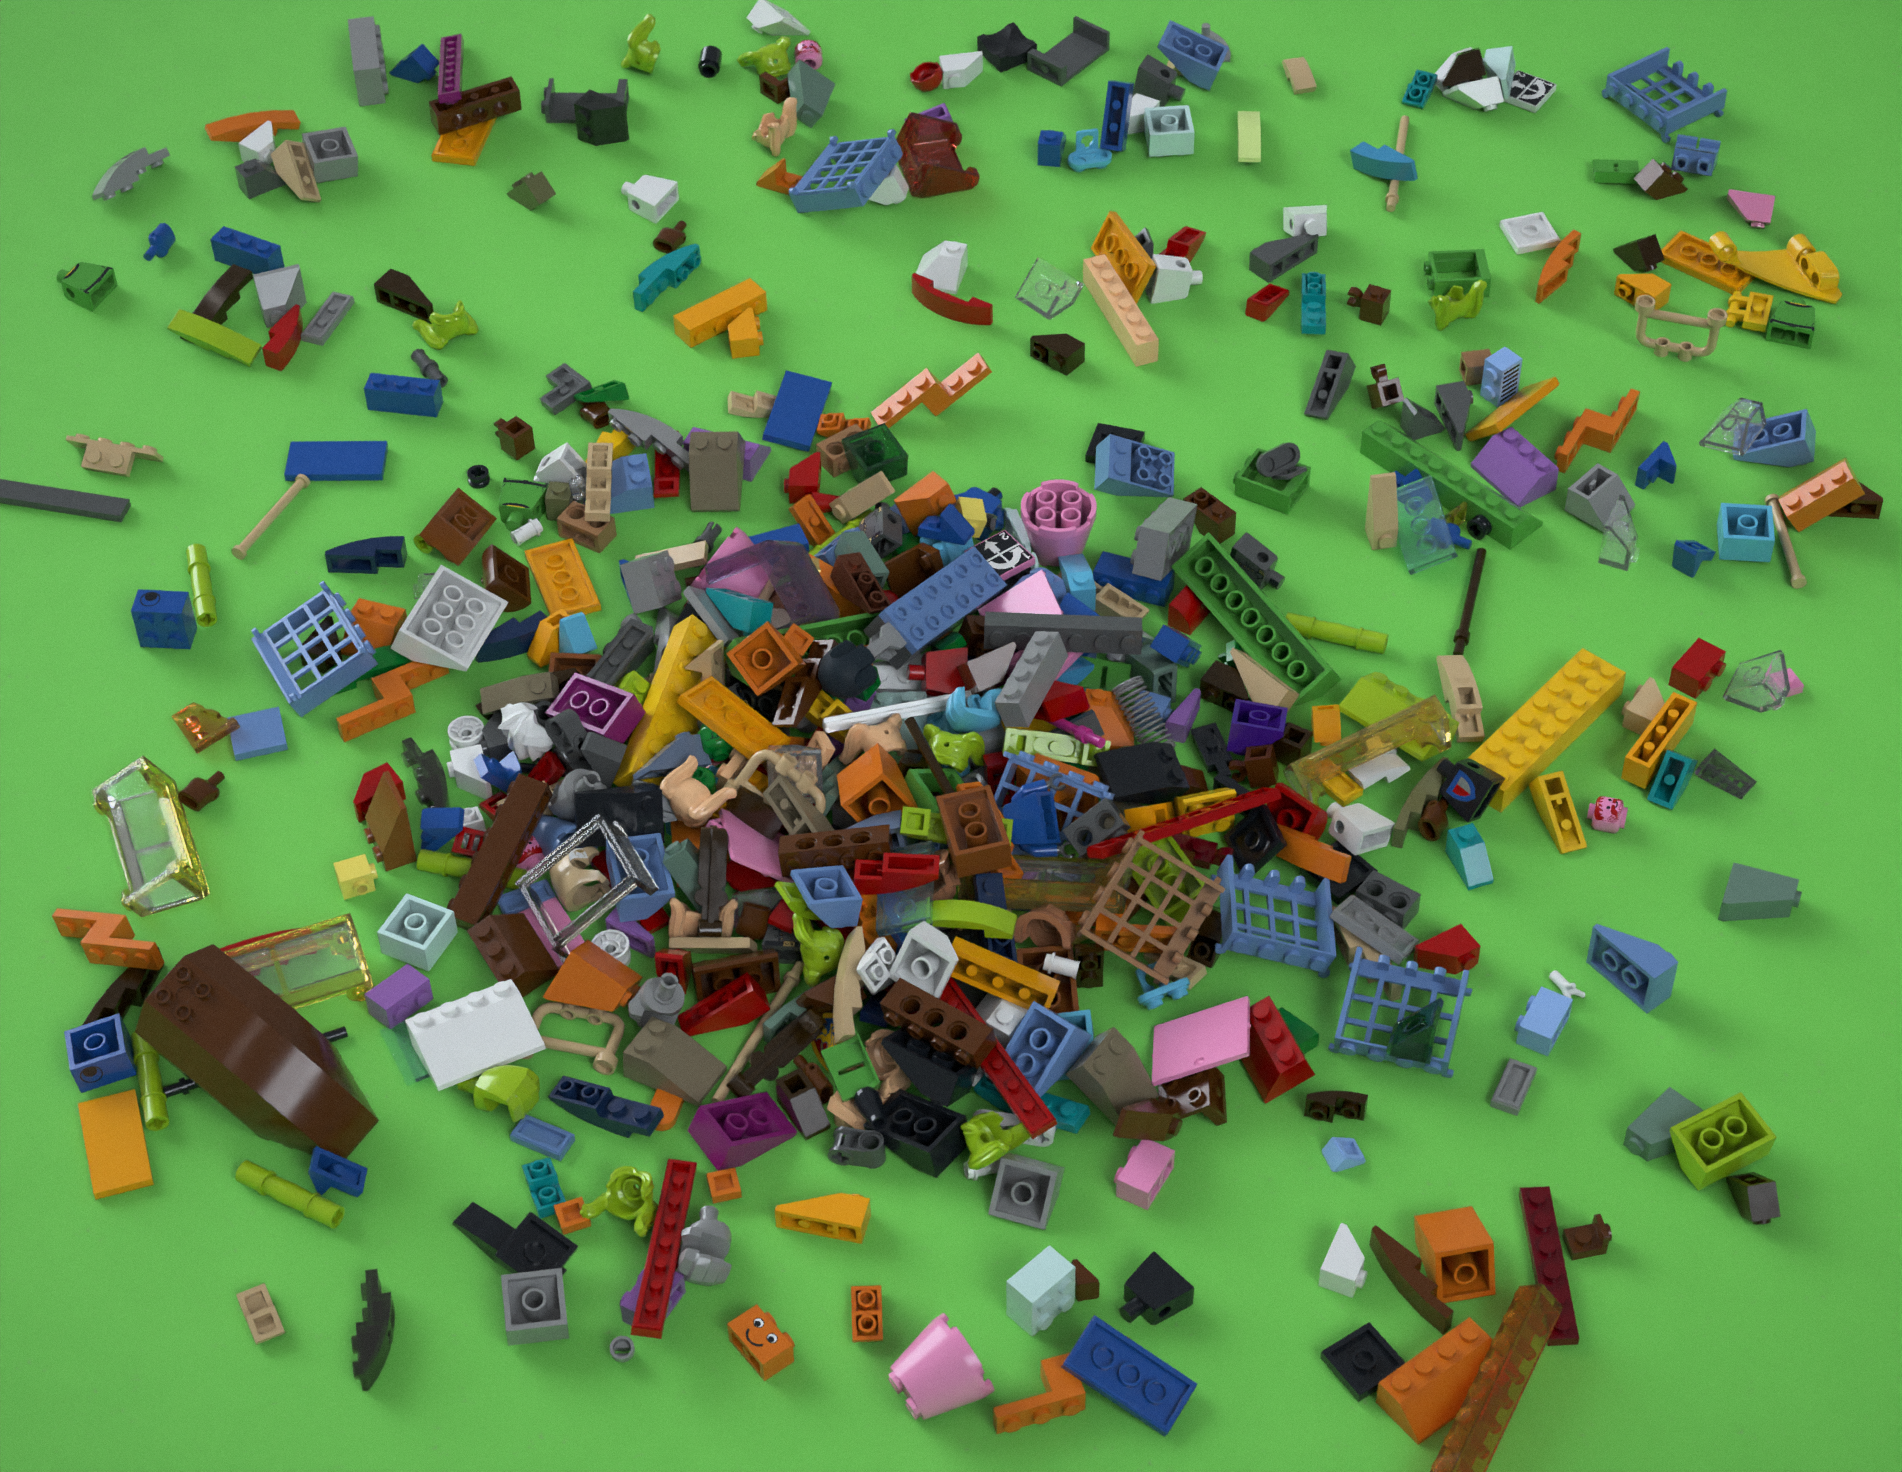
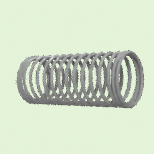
M1136 676L1117 685L1112 689L1114 695H1117L1115 699L1120 700L1118 705H1123L1121 710L1124 711L1123 715L1127 716L1126 720L1130 721L1129 726H1133L1131 731H1134V736L1138 737L1137 742L1144 744L1148 740L1165 733L1169 728L1162 729L1150 737L1141 739L1145 735L1165 726L1166 723H1161L1144 733L1138 734L1143 729L1162 721L1163 718H1158L1141 728L1135 729L1140 724L1160 715V712H1157L1140 722L1132 724L1137 719L1158 709V707H1154L1137 717L1130 718L1134 714L1155 704V702H1150L1133 712L1127 713L1132 708L1152 699V696H1149L1130 707L1124 708L1129 703L1141 699L1150 693V691H1146L1129 701L1121 703L1126 698L1147 688V686H1143L1126 696L1119 697L1123 693L1144 683L1142 676ZM1168 733L1153 742H1160L1171 736V734ZM1169 739L1163 742L1172 744L1173 748H1175L1177 745L1173 741L1174 739Z

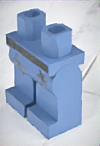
M1678 134L1671 169L1712 176L1717 163L1721 141L1701 138L1699 148L1696 149L1698 137Z

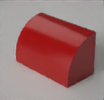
M1188 585L1169 604L1168 626L1190 636L1211 611Z

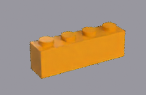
M751 278L674 315L675 334L692 348L728 330V325L747 308L753 307L754 316L766 311V291Z
M1675 692L1671 694L1625 756L1621 779L1646 789L1659 771L1666 751L1674 750L1692 726L1697 707L1696 701Z
M955 937L952 946L959 960L951 977L1029 1010L1033 1001L1048 1009L1050 1008L1060 984L1059 980L962 938Z

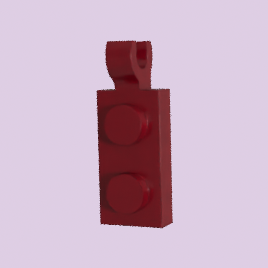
M1181 833L1172 835L1180 848L1196 852L1193 866L1209 870L1212 864L1220 866L1227 854L1232 855L1234 852L1229 847L1218 849V843Z

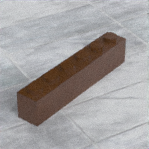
M520 773L516 780L510 783L504 803L500 804L496 810L495 821L492 827H488L485 831L480 850L473 854L471 867L467 875L464 874L459 882L457 895L447 905V909L454 911L457 927L468 930L494 912L553 796L547 783Z

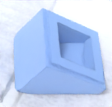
M1332 1137L1322 1149V1154L1332 1172L1343 1171L1366 1162L1354 1138Z

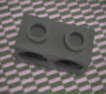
M1104 798L1062 831L1080 857L1089 860L1090 858H1088L1086 850L1088 846L1124 835L1131 826L1114 802ZM1113 816L1115 820L1113 827L1105 829V820ZM1087 833H1092V842L1087 846H1083V836Z
M1375 870L1369 874L1356 890L1357 898L1402 929H1405L1419 912L1421 894Z

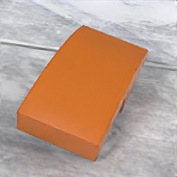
M844 412L821 414L817 433L829 438L857 424L869 436L872 424L869 417L846 419Z
M881 1285L851 1286L852 1341H883Z

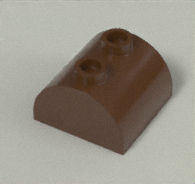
M491 544L482 555L483 577L481 582L483 588L508 602L503 612H515L526 608L531 604L529 568Z

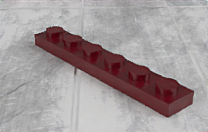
M1550 1187L1520 1188L1519 1199L1547 1346L1578 1345L1579 1333Z

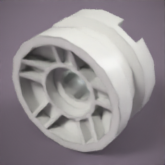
M461 716L450 723L447 732L452 750L479 745L480 741L484 740L482 733L484 725L479 718Z
M609 929L595 935L591 941L626 966L629 965L631 961L630 943L628 937L623 932Z

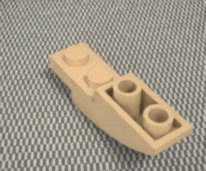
M1463 655L1437 656L1436 660L1445 703H1449L1452 718L1459 722L1455 733L1457 742H1483L1485 733L1480 715L1483 706L1468 662Z

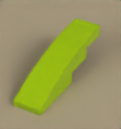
M181 309L178 310L167 327L171 332L208 352L211 349L227 359L232 357L248 367L252 365L262 349L261 344L229 328Z

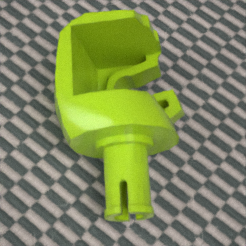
M514 1065L496 1066L483 1072L479 1078L473 1077L457 1084L458 1090L473 1094L474 1105L479 1110L493 1111L500 1103L507 1105L513 1122L524 1119L539 1101V1077L535 1072L525 1067Z

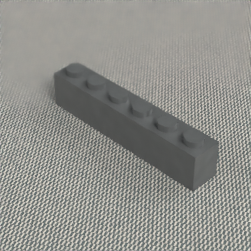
M985 612L984 649H998L1011 642H1015V650H1025L1035 631L1059 632L1067 652L1141 655L1142 617Z

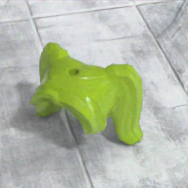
M647 14L643 21L629 34L627 39L629 49L621 62L622 68L626 69L633 66L652 74L654 64L661 51L660 45L656 40L649 42L647 39L656 22L652 14Z
M782 36L776 41V44H768L759 48L756 52H745L738 57L737 62L741 67L755 65L759 75L767 72L777 78L780 75L788 74L791 70V63L787 55V50L791 44L790 37Z
M1482 279L1476 281L1466 295L1463 293V287L1454 285L1445 296L1431 297L1428 303L1436 315L1435 326L1437 330H1444L1450 322L1458 318H1475L1481 311L1487 282Z
M461 300L454 307V313L440 315L432 312L429 317L432 324H428L421 319L413 321L412 324L413 329L419 331L425 342L431 348L437 350L442 349L449 340L463 334L475 335L479 330L475 320L465 311Z
M926 724L924 726L923 735L940 764L950 766L959 773H962L968 767V759L970 757L974 764L984 766L985 744L980 734L975 731L962 735L942 731L933 724Z
M794 913L792 916L794 923L793 931L795 937L801 943L800 951L805 964L803 966L804 979L806 984L812 988L818 985L822 975L838 969L839 960L844 948V938L838 929L823 927L822 930L816 931L813 929L809 919Z
M994 1111L973 1116L970 1121L961 1125L966 1145L971 1153L968 1167L973 1170H979L990 1165L1008 1151L1023 1144L1030 1138V1135L1021 1123L1009 1129H1003L1000 1123L1004 1118Z
M632 1166L619 1167L610 1175L611 1179L606 1184L607 1191L598 1196L593 1202L583 1204L580 1215L583 1218L593 1219L607 1210L622 1219H636L634 1231L640 1237H644L647 1235L648 1229L654 1227L658 1204L653 1200L654 1184L651 1173L638 1171L637 1168Z

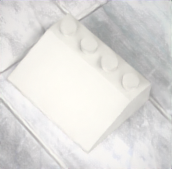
M440 565L399 629L390 649L415 662L467 671L508 602L445 566Z
M512 979L498 982L494 986L478 992H472L468 996L452 1002H446L440 1007L418 1013L414 1017L405 1020L412 1046L438 1091L481 1075L490 1068L509 1064L546 1049L531 1014Z

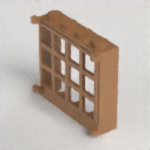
M1139 830L1135 839L1130 837L1124 845L1122 852L1125 853V856L1121 862L1115 861L1110 868L1107 876L1111 879L1106 887L1100 885L1092 900L1096 903L1092 910L1088 911L1086 909L1077 924L1081 927L1076 936L1081 938L1082 935H1085L1154 977L1153 982L1158 985L1159 982L1167 985L1170 981L1168 978L1176 965H1179L1183 959L1184 952L1190 942L1197 936L1198 929L1206 916L1208 917L1211 913L1212 906L1218 896L1226 888L1219 884L1222 880L1221 878L1216 877L1214 881L1142 838L1145 832ZM1141 844L1159 854L1149 872L1131 862ZM1164 858L1182 868L1172 886L1154 876ZM1127 867L1146 877L1135 895L1117 885ZM1187 872L1205 882L1195 900L1177 890ZM1150 881L1168 891L1158 909L1140 899ZM1113 890L1132 900L1121 918L1103 908ZM1173 895L1191 905L1181 923L1163 913ZM1136 904L1154 914L1144 932L1126 922ZM1099 913L1118 923L1107 941L1090 931ZM1159 918L1177 927L1167 946L1149 936ZM1122 927L1140 936L1130 955L1112 944ZM1145 941L1163 950L1153 969L1135 958Z

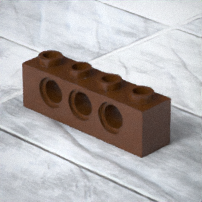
M512 76L462 91V99L458 100L455 104H440L439 99L429 102L431 121L439 135L522 110L520 90Z
M890 824L780 836L778 857L782 877H790L791 870L843 865L846 870H854L856 859L883 861L884 853H893V842Z
M902 978L898 979L880 1002L884 1015L883 1018L887 1023L894 1027L899 1025L917 1040L924 1039L938 1052L943 1053L945 1051L951 1054L957 1062L964 1066L969 1064L978 1069L997 1044L993 1028ZM912 1011H918L915 1014H909ZM935 1024H941L938 1027H932ZM964 1036L961 1040H955L958 1037Z

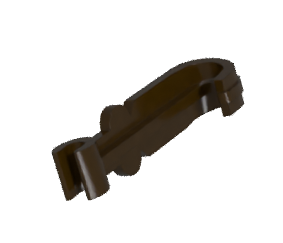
M716 825L701 827L697 884L702 889L698 890L694 895L696 904L702 906V916L698 920L697 937H721L722 921L719 920V907L724 906L728 900L726 892L720 890L726 885L728 835L726 829L717 828Z
M813 1006L805 1010L764 1046V1053L762 1051L752 1053L749 1059L751 1067L743 1074L741 1072L738 1073L726 1086L739 1098L750 1095L762 1079L766 1081L775 1080L779 1074L778 1068H784L825 1029L828 1022L824 1019L823 1014L820 1011L818 1012Z

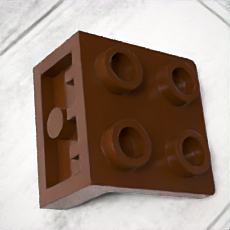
M924 542L884 563L890 572L886 580L888 588L899 598L944 568L940 551Z
M1216 1067L1158 1085V1100L1182 1110L1180 1120L1202 1112L1216 1126L1227 1123L1225 1076Z

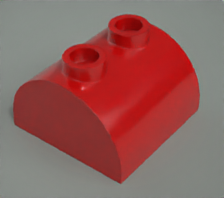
M1282 782L1277 783L1275 788L1280 789L1281 799L1267 803L1276 823L1314 836V840L1318 841L1327 824V812Z

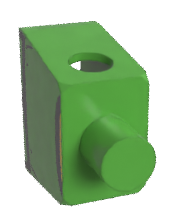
M79 262L70 271L61 269L57 274V282L62 284L66 299L92 312L118 286L114 269L108 266Z
M1795 298L1792 302L1781 301L1769 321L1766 340L1811 349L1815 331V308L1806 305V302L1801 298Z
M503 478L499 511L501 521L506 523L505 526L508 530L515 531L521 525L527 524L529 519L533 520L536 518L540 520L546 511L545 495L549 483Z

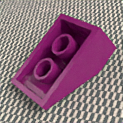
M576 672L545 712L548 717L552 718L566 709H571L577 713L587 733L594 732L622 744L646 713L633 693Z
M767 1092L701 1105L687 1130L717 1171L740 1167L793 1138L798 1132Z

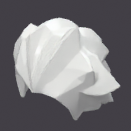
M521 702L514 705L507 704L505 707L500 708L502 723L498 729H502L503 734L507 737L508 747L517 754L519 760L530 757L534 761L537 758H541L544 752L549 751L553 747L554 743L548 736L545 728L537 722L533 711L538 709L536 706Z

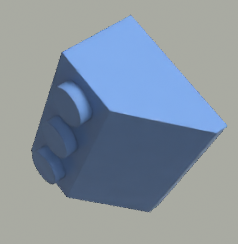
M661 833L606 839V864L620 922L648 919L667 904L672 897H675L671 874L662 863L665 849Z

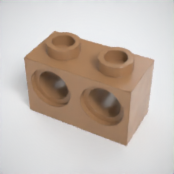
M857 424L816 444V451L821 452V466L833 477L874 458L873 439Z
M573 501L557 517L559 537L564 539L572 538L574 543L597 553H601L617 536L614 517L610 516V522L585 521V505Z

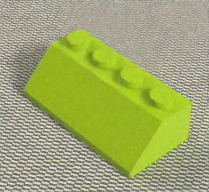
M1373 672L1361 677L1339 704L1340 712L1421 762L1449 750L1459 722L1451 718L1449 713L1436 709L1426 699L1416 697L1406 687L1388 680L1385 674L1380 672Z

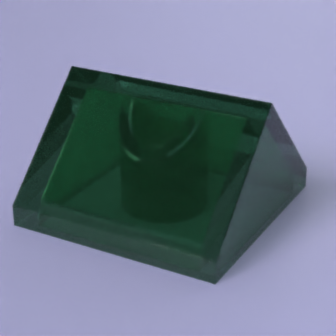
M1441 998L1394 1024L1386 1049L1389 1056L1430 1064L1438 1037L1444 1004Z

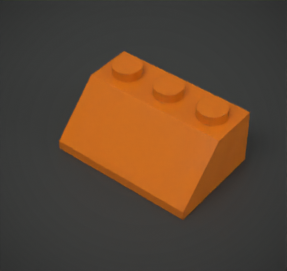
M1845 457L1779 496L1778 501L1786 517L1799 533L1861 497L1865 492Z

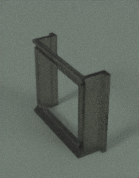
M599 813L515 882L550 941L552 950L557 953L562 963L565 962L570 954L567 944L637 886L650 896L659 889L617 820L611 823ZM600 828L628 876L559 932L538 894L530 885Z

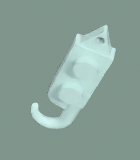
M1003 508L1006 521L1005 530L1031 553L1033 549L1017 509ZM1035 552L1031 553L1035 557V565L1031 566L1032 570L1035 568H1039V562Z

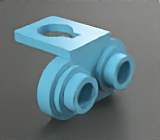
M1098 129L1077 131L1076 151L1069 154L1068 165L1076 172H1082L1087 168L1096 167L1103 169L1107 167L1112 161V153L1108 149L1098 148ZM1087 135L1092 136L1093 140L1089 143L1088 147H1085L1081 143V139Z
M1154 962V963L1149 964V965H1147V966H1149V967H1151V968L1153 969V967L1155 966V964H1156L1157 962ZM1141 969L1135 971L1144 992L1143 995L1137 997L1140 1005L1147 1006L1148 1010L1163 1005L1162 999L1167 995L1168 997L1171 996L1174 1001L1189 994L1187 991L1190 985L1188 977L1172 983L1169 982L1167 985L1160 982L1158 984L1159 988L1155 989L1154 986L1146 982V973Z

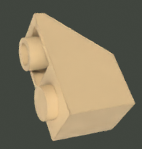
M1649 677L1644 685L1640 684L1634 693L1632 701L1628 700L1625 703L1621 712L1624 715L1622 727L1642 735L1665 704L1655 679Z

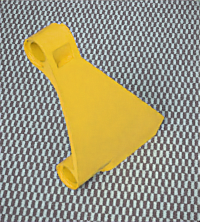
M1724 231L1716 232L1709 239V246L1720 261L1731 264L1761 280L1786 290L1836 304L1842 297V293L1838 289L1839 272L1837 267L1824 251L1816 252L1815 247L1804 234L1793 236L1789 240L1786 249L1772 251H1737L1736 245Z

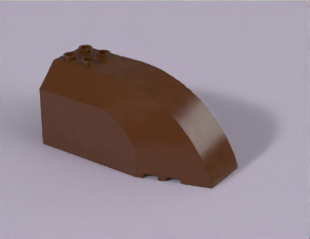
M214 944L183 956L144 1000L135 1033L260 1138L280 1143L289 1148L298 1149L309 1155H312L313 1149L317 1146L347 1159L378 1123L379 1119L354 1080L352 1073L347 1068L337 1048L289 1004Z

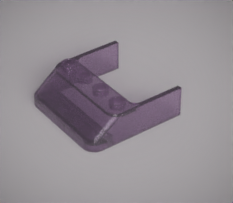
M766 540L705 564L708 585L761 564L791 618L788 624L776 628L777 630L790 628L793 623L800 626L839 618V608L807 550L798 542Z

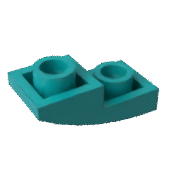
M1416 70L1412 83L1408 84L1402 104L1423 109L1434 90L1438 74Z
M548 1157L522 1165L539 1218L554 1215V1205L566 1202L559 1185L551 1158Z

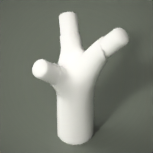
M1557 970L1550 973L1549 979L1562 991L1564 996L1571 999L1572 995L1585 997L1584 992L1575 988V983L1568 982Z

